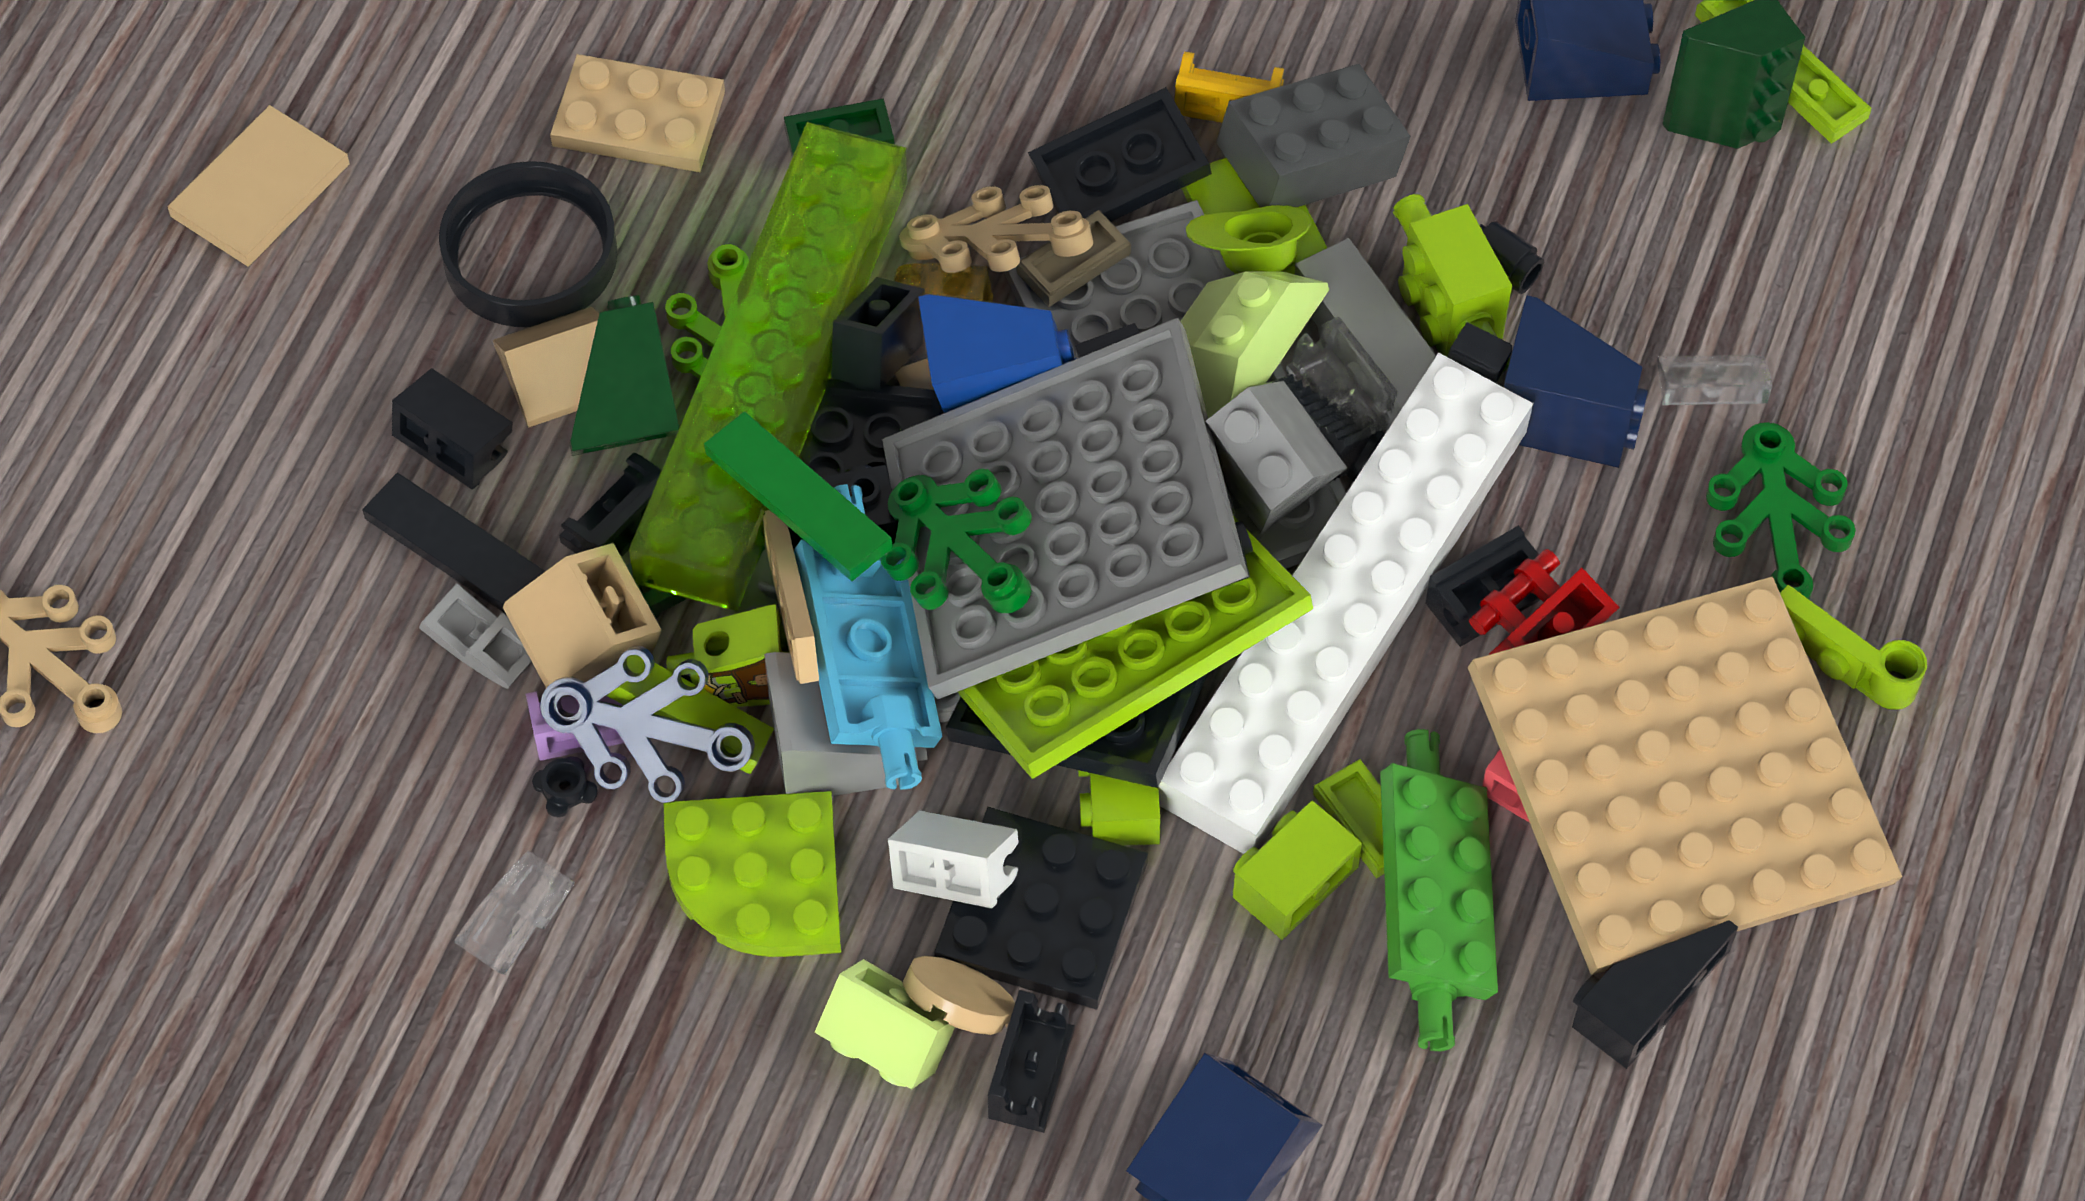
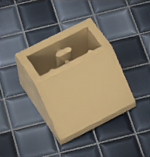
M614 543L564 557L506 600L503 606L506 615L546 688L555 680L563 677H574L586 682L616 664L619 657L632 646L645 647L652 654L662 631Z

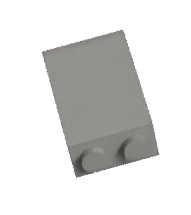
M1284 381L1246 388L1205 421L1213 435L1224 482L1261 533L1267 531L1347 469V466Z
M773 652L764 654L770 709L785 794L831 791L832 796L886 788L880 748L871 745L831 744L819 681L800 684L799 680L796 681L790 653ZM914 747L917 763L918 761L927 760L926 748ZM898 778L896 779L897 786H899Z

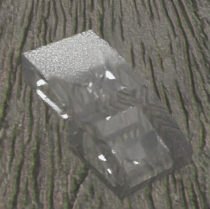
M527 851L490 891L454 942L496 972L506 975L535 929L538 927L545 930L575 882L532 852Z

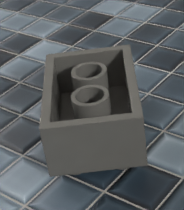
M1356 64L1229 101L1216 143L1259 207L1271 205L1300 207L1396 177L1411 136L1361 65Z

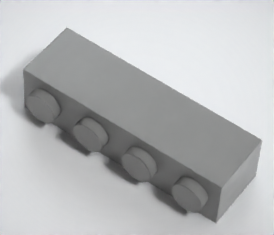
M1347 238L1296 263L1294 275L1328 283L1329 291L1311 318L1318 326L1319 336L1324 347L1331 354L1337 352L1346 365L1350 382L1358 392L1362 393L1365 391L1375 404V413L1379 422L1388 431L1436 355L1352 241Z

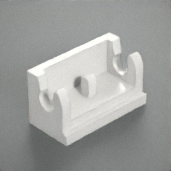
M918 811L888 838L893 888L993 908L997 904V897L1012 884L1018 872V867L1008 865L1003 867L1006 856L1011 854L1019 843L1017 829Z

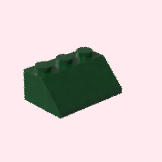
M1753 0L1683 31L1662 123L1667 131L1739 149L1755 141L1759 143L1765 142L1781 130L1805 36L1778 0Z

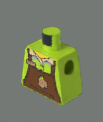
M776 604L698 623L693 628L694 652L667 656L666 664L667 670L674 672L676 667L683 661L688 659L698 660L708 670V682L703 688L707 692L735 707L769 705L764 654L773 652L790 653L781 614ZM689 668L682 670V678L695 685L699 684L700 678L695 670Z

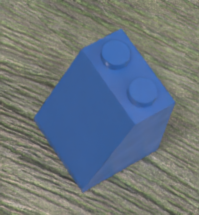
M931 294L918 297L931 382L944 413L1078 359L1074 358L1068 330L1058 331L1050 310Z

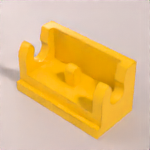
M1184 51L1175 83L1174 101L1183 116L1222 123L1229 101L1283 86L1284 68L1274 67L1271 81L1195 68V64H1193L1195 53Z

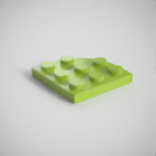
M831 791L663 803L665 855L668 876L676 900L690 920L694 919L702 928L716 936L717 942L747 954L766 957H788L841 953Z

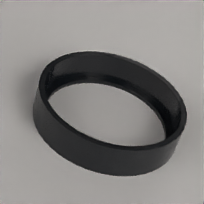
M536 161L510 163L493 168L475 177L453 197L443 214L439 230V245L445 274L456 297L473 313L491 322L506 326L533 327L586 309L602 294L609 284L617 262V240L613 215L604 195L583 175L553 163ZM547 196L576 206L595 224L602 240L603 252L594 268L572 287L555 295L533 300H511L496 297L477 289L462 277L459 269L458 254L462 238L474 220L494 205L512 198Z

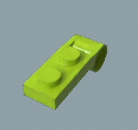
M1787 585L1781 591L1780 595L1806 655L1816 661L1819 668L1827 676L1843 681L1852 689H1858L1875 703L1886 709H1903L1915 700L1927 670V658L1920 647L1906 640H1894L1885 644L1880 650H1877L1790 585ZM1888 671L1899 672L1903 674L1907 679L1896 678L1892 676Z

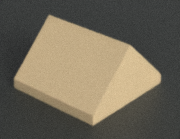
M593 307L493 340L494 347L528 428L577 411L599 317V312Z

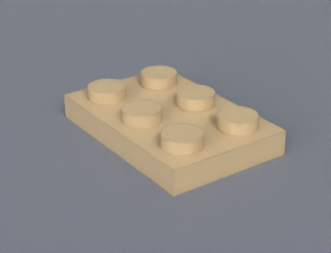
M577 54L550 134L552 146L701 172L725 94L724 80Z

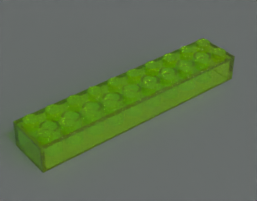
M807 122L630 546L629 553L632 573L636 584L738 611L765 543L763 515H765L764 511L769 509L706 455L704 443L745 411L799 457L831 377L833 321L867 287L906 189V147Z

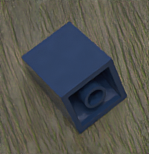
M1518 0L1515 23L1528 101L1648 95L1652 74H1659L1661 64L1658 43L1651 44L1649 33L1653 31V9L1651 3H1644L1643 0Z
M1526 295L1504 382V388L1533 403L1527 432L1519 445L1619 468L1623 448L1632 450L1635 448L1648 394V390L1638 388L1643 367L1537 297Z
M1204 1053L1126 1171L1140 1181L1135 1190L1149 1201H1265L1316 1136L1322 1124L1230 1060Z

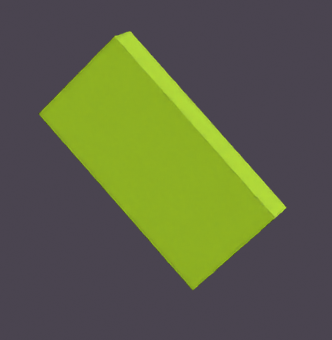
M1361 759L1314 785L1313 795L1330 816L1362 842L1360 858L1377 879L1384 875L1381 786Z

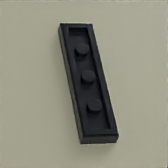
M398 472L362 509L364 518L504 613L503 606L505 601L545 572V570Z

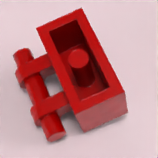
M1544 549L1534 560L1525 559L1514 570L1515 577L1500 591L1492 590L1480 602L1481 609L1469 619V623L1480 635H1485L1496 624L1501 625L1509 633L1489 653L1491 655L1602 624L1620 607L1583 568L1579 569L1560 587L1550 576L1560 565V561L1552 551ZM1529 593H1533L1543 604L1526 618L1516 605Z

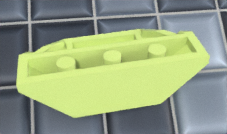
M1242 272L1207 282L1180 322L1186 330L1208 418L1246 388L1266 384L1328 293L1329 287L1327 282L1286 272Z

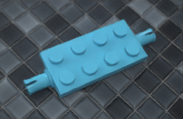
M848 484L834 487L865 514L861 487L852 485L851 497ZM800 540L794 549V554L815 638L819 685L831 744L878 746L881 752L887 788L896 789L897 778L900 790L913 788L922 780L914 747L934 748L943 736L934 694L928 688L908 579L903 581L892 579L882 566L881 558L854 581H850L805 540ZM904 558L899 560L896 565L900 564Z

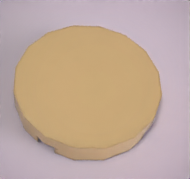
M922 956L914 958L902 982L908 997L924 1011L931 1012L934 1005L946 1012L943 1020L947 1021L949 1025L972 1033L992 1035L1002 1032L1004 1026L1007 1028L1015 1005L1012 996L1000 984L988 976L962 963L941 957Z

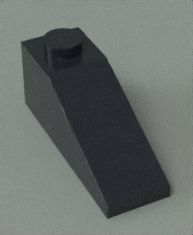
M1730 920L1615 963L1601 979L1592 975L1582 985L1573 999V1003L1578 1007L1572 1028L1627 1069L1730 952L1738 926Z

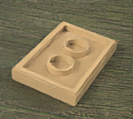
M269 105L167 206L170 217L249 267L350 164L348 155Z

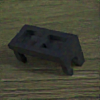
M433 368L392 400V436L472 490L479 485L480 480L493 470L508 453V450L498 444L502 443L512 433L513 422Z
M632 453L626 459L629 465L623 470L624 475L578 521L568 517L561 524L564 531L559 535L560 543L575 554L614 543L620 556L623 557L676 503L672 474L665 469L661 470L643 456Z
M1518 525L1431 575L1425 604L1461 647L1480 636L1470 625L1469 619L1481 609V600L1492 590L1500 591L1515 577L1514 570L1525 559L1534 560L1539 553L1527 540L1524 531ZM1529 593L1516 607L1521 612L1539 602L1540 599L1535 594Z
M1019 990L988 1091V1119L1044 1133L1075 1025L1069 1024V1009L1064 1004L1058 1003L1054 1012L1045 1011L1037 1006L1038 1000L1034 993Z

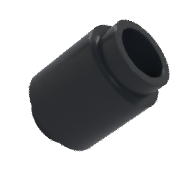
M1493 221L1487 226L1480 224L1484 235L1512 284L1511 290H1515L1519 294L1525 293L1535 283L1544 267L1545 261L1537 255V248L1497 221Z

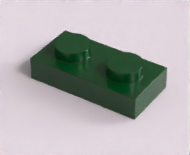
M884 98L784 117L785 132L795 169L895 151L894 135Z

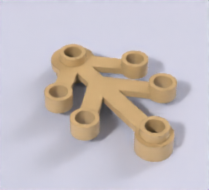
M1035 185L1024 189L1019 195L1021 204L1005 210L1006 205L1000 188L985 187L979 189L972 195V206L942 219H938L934 215L917 216L908 222L907 227L899 235L901 246L908 250L911 258L916 260L936 258L940 262L942 271L947 273L959 272L971 265L972 260L967 243L988 261L992 271L1003 272L1015 268L1020 263L1015 241H1050L1054 254L1061 257L1082 254L1089 250L1094 242L1088 220L1082 218L1081 213L1078 211L1059 213L1052 218L1051 223L1017 224L1031 217L1047 214L1053 209L1054 205L1050 189L1044 185ZM982 218H986V219H984V220H982V221H980V222H977V223H975V224H973V225H969V224H971V223H973V222H975V221H978V220H980V219H982Z
M54 585L48 588L43 596L8 598L0 590V641L9 648L7 692L0 697V714L4 722L11 727H22L32 721L35 716V707L30 693L31 671L34 668L74 702L75 714L80 725L85 730L91 733H104L113 729L121 719L122 707L117 694L107 685L89 684L51 652L88 650L92 653L100 654L109 651L116 642V634L110 620L104 616H92L86 619L80 627L25 631L14 622L16 620L49 617L52 621L59 623L71 620L77 614L79 605L73 590L66 585ZM57 600H69L62 608L52 607L53 603ZM97 630L107 631L100 639L89 638ZM104 699V702L96 708L87 707L88 704L95 700ZM16 703L25 704L23 710L18 713L8 712L9 708Z

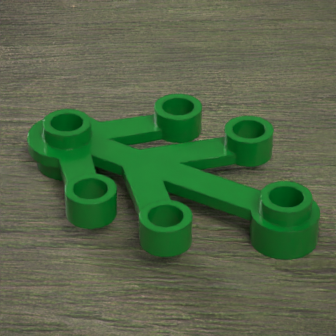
M1769 422L1758 423L1750 427L1743 436L1741 451L1744 457L1727 474H1718L1711 478L1706 492V500L1716 510L1727 511L1732 509L1738 502L1741 489L1758 473H1761L1763 490L1735 520H1725L1717 526L1713 538V546L1719 554L1725 557L1740 555L1745 549L1747 539L1768 518L1776 563V570L1772 573L1771 577L1773 576L1780 593L1787 586L1783 580H1790L1798 583L1800 586L1793 588L1810 600L1813 591V580L1806 569L1799 565L1792 519L1818 536L1822 545L1832 552L1846 551L1852 544L1856 528L1848 517L1843 515L1829 517L1786 486L1784 472L1811 489L1815 500L1825 506H1834L1843 500L1848 485L1847 479L1840 471L1835 469L1821 471L1795 453L1794 438L1784 427ZM1761 443H1770L1776 446V448H1767ZM1822 484H1833L1838 488V491H1827L1822 487ZM1725 488L1732 495L1727 497L1720 496L1715 492V489ZM1832 529L1841 530L1846 534V537H1834L1829 531ZM1732 534L1739 539V542L1729 543L1722 536Z
M988 469L973 471L963 483L939 486L929 476H911L901 481L889 496L888 510L899 523L895 544H893V548L881 557V564L892 579L903 581L916 573L919 567V559L915 554L920 529L926 526L931 531L924 572L916 576L910 586L912 596L924 609H936L948 598L949 589L945 583L951 551L982 580V594L996 612L1013 613L1021 609L1030 598L1031 584L1022 571L1013 564L997 563L970 537L998 532L1017 535L1025 531L1031 523L1032 515L1020 498L1007 497L1000 501L995 509L991 511L947 516L941 510L942 507L972 502L978 507H986L997 501L1001 495L1002 488L996 477ZM987 485L983 490L978 491L982 486ZM1018 512L1013 518L1008 519L1012 514ZM905 558L900 564L896 565L899 560ZM934 587L931 592L925 594L929 588Z

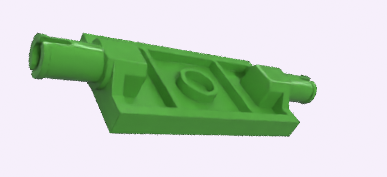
M1416 729L1404 736L1407 767L1392 763L1380 772L1389 978L1408 982L1412 1000L1418 1001V1046L1422 1049H1427L1429 1041L1430 1051H1445L1455 1046L1452 1002L1457 997L1463 996L1487 1000L1498 993L1487 788L1441 775L1439 756L1440 735L1437 732H1431L1429 741V730Z

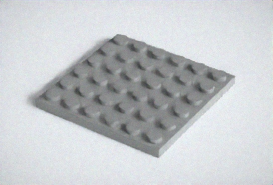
M1179 318L1165 322L882 439L892 491L901 481L915 475L929 476L939 486L963 483L973 471L988 469L996 477L1002 488L1001 495L997 501L986 507H978L972 502L942 507L941 510L947 516L991 511L1003 499L1018 497L1024 502L1032 515L1030 525L1020 534L1008 535L1004 532L970 536L997 563L1004 562L1016 565L1031 584V595L1021 609L1013 613L996 612L982 594V580L952 551L945 583L949 589L946 601L936 609L927 610L922 608L911 594L928 688L937 699L1248 577L1213 435L1205 422L1208 416L1186 330ZM987 485L982 486L978 491L983 490ZM1018 512L1012 514L1008 519L1013 518ZM926 526L920 529L915 554L919 559V567L916 573L908 579L909 586H911L916 576L924 572L931 531ZM934 587L929 588L925 594L931 592Z

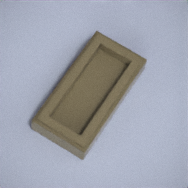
M1099 210L1085 218L1089 222L1094 242L1089 250L1076 256L1061 257L1054 254L1051 242H1048L1020 260V263L1017 265V274L1048 307L1131 254V243Z

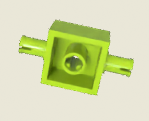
M1412 194L1402 198L1393 208L1395 218L1398 219L1408 237L1407 246H1404L1402 249L1404 268L1403 275L1398 278V285L1404 302L1408 306L1414 305L1420 316V328L1427 344L1430 347L1436 346L1438 352L1447 357L1451 346L1466 322L1503 339L1512 284L1469 205L1465 204L1431 216L1425 200L1420 194ZM1510 357L1504 367L1503 372L1509 367Z

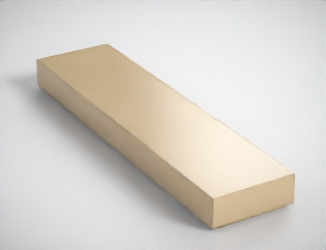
M767 510L764 511L765 515H762L767 557L796 681L799 680L800 684L819 681L815 638L789 529L774 513Z

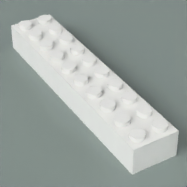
M1441 353L1437 354L1292 575L1311 594L1313 610L1241 653L1170 761L1159 785V803L1162 808L1242 854L1252 847L1261 848L1427 589L1430 576L1437 573L1525 436L1533 407L1532 402Z

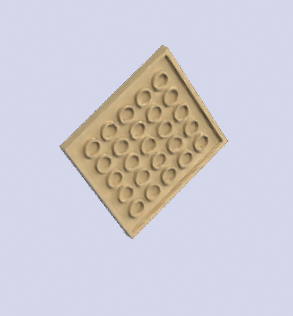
M1773 576L1476 658L1468 666L1591 975L1608 971L1615 963L1728 920L1737 925V931L1887 887L1895 884L1902 878Z

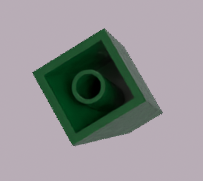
M640 295L608 301V311L599 313L570 440L572 456L676 436L680 430L654 303L641 304Z

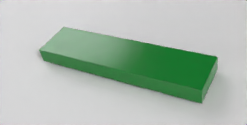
M745 411L704 443L705 452L709 458L850 581H854L893 548L891 537Z

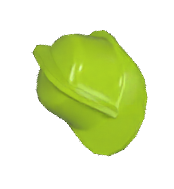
M1271 205L1248 211L1201 215L1191 220L1185 230L1187 237L1194 243L1206 248L1219 250L1226 267L1235 274L1242 272H1279L1289 269L1294 265L1298 239L1308 231L1311 223L1309 215L1302 209L1288 205Z

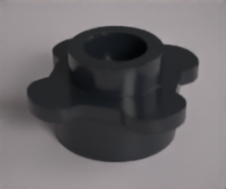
M574 756L551 761L543 770L536 772L532 779L533 788L538 792H542L547 801L546 810L553 817L565 816L570 808L580 803H592L598 795L597 785L586 778L583 761ZM564 783L570 784L568 790H561L560 786Z

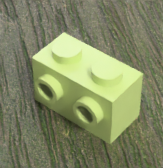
M863 959L839 974L815 1033L830 1041L832 1048L838 1053L850 1058H859L878 1069L880 1076L889 1083L913 1089L935 1074L955 1027L943 1020L946 1015L945 1011L934 1005L931 1012L924 1011L908 997L902 981Z

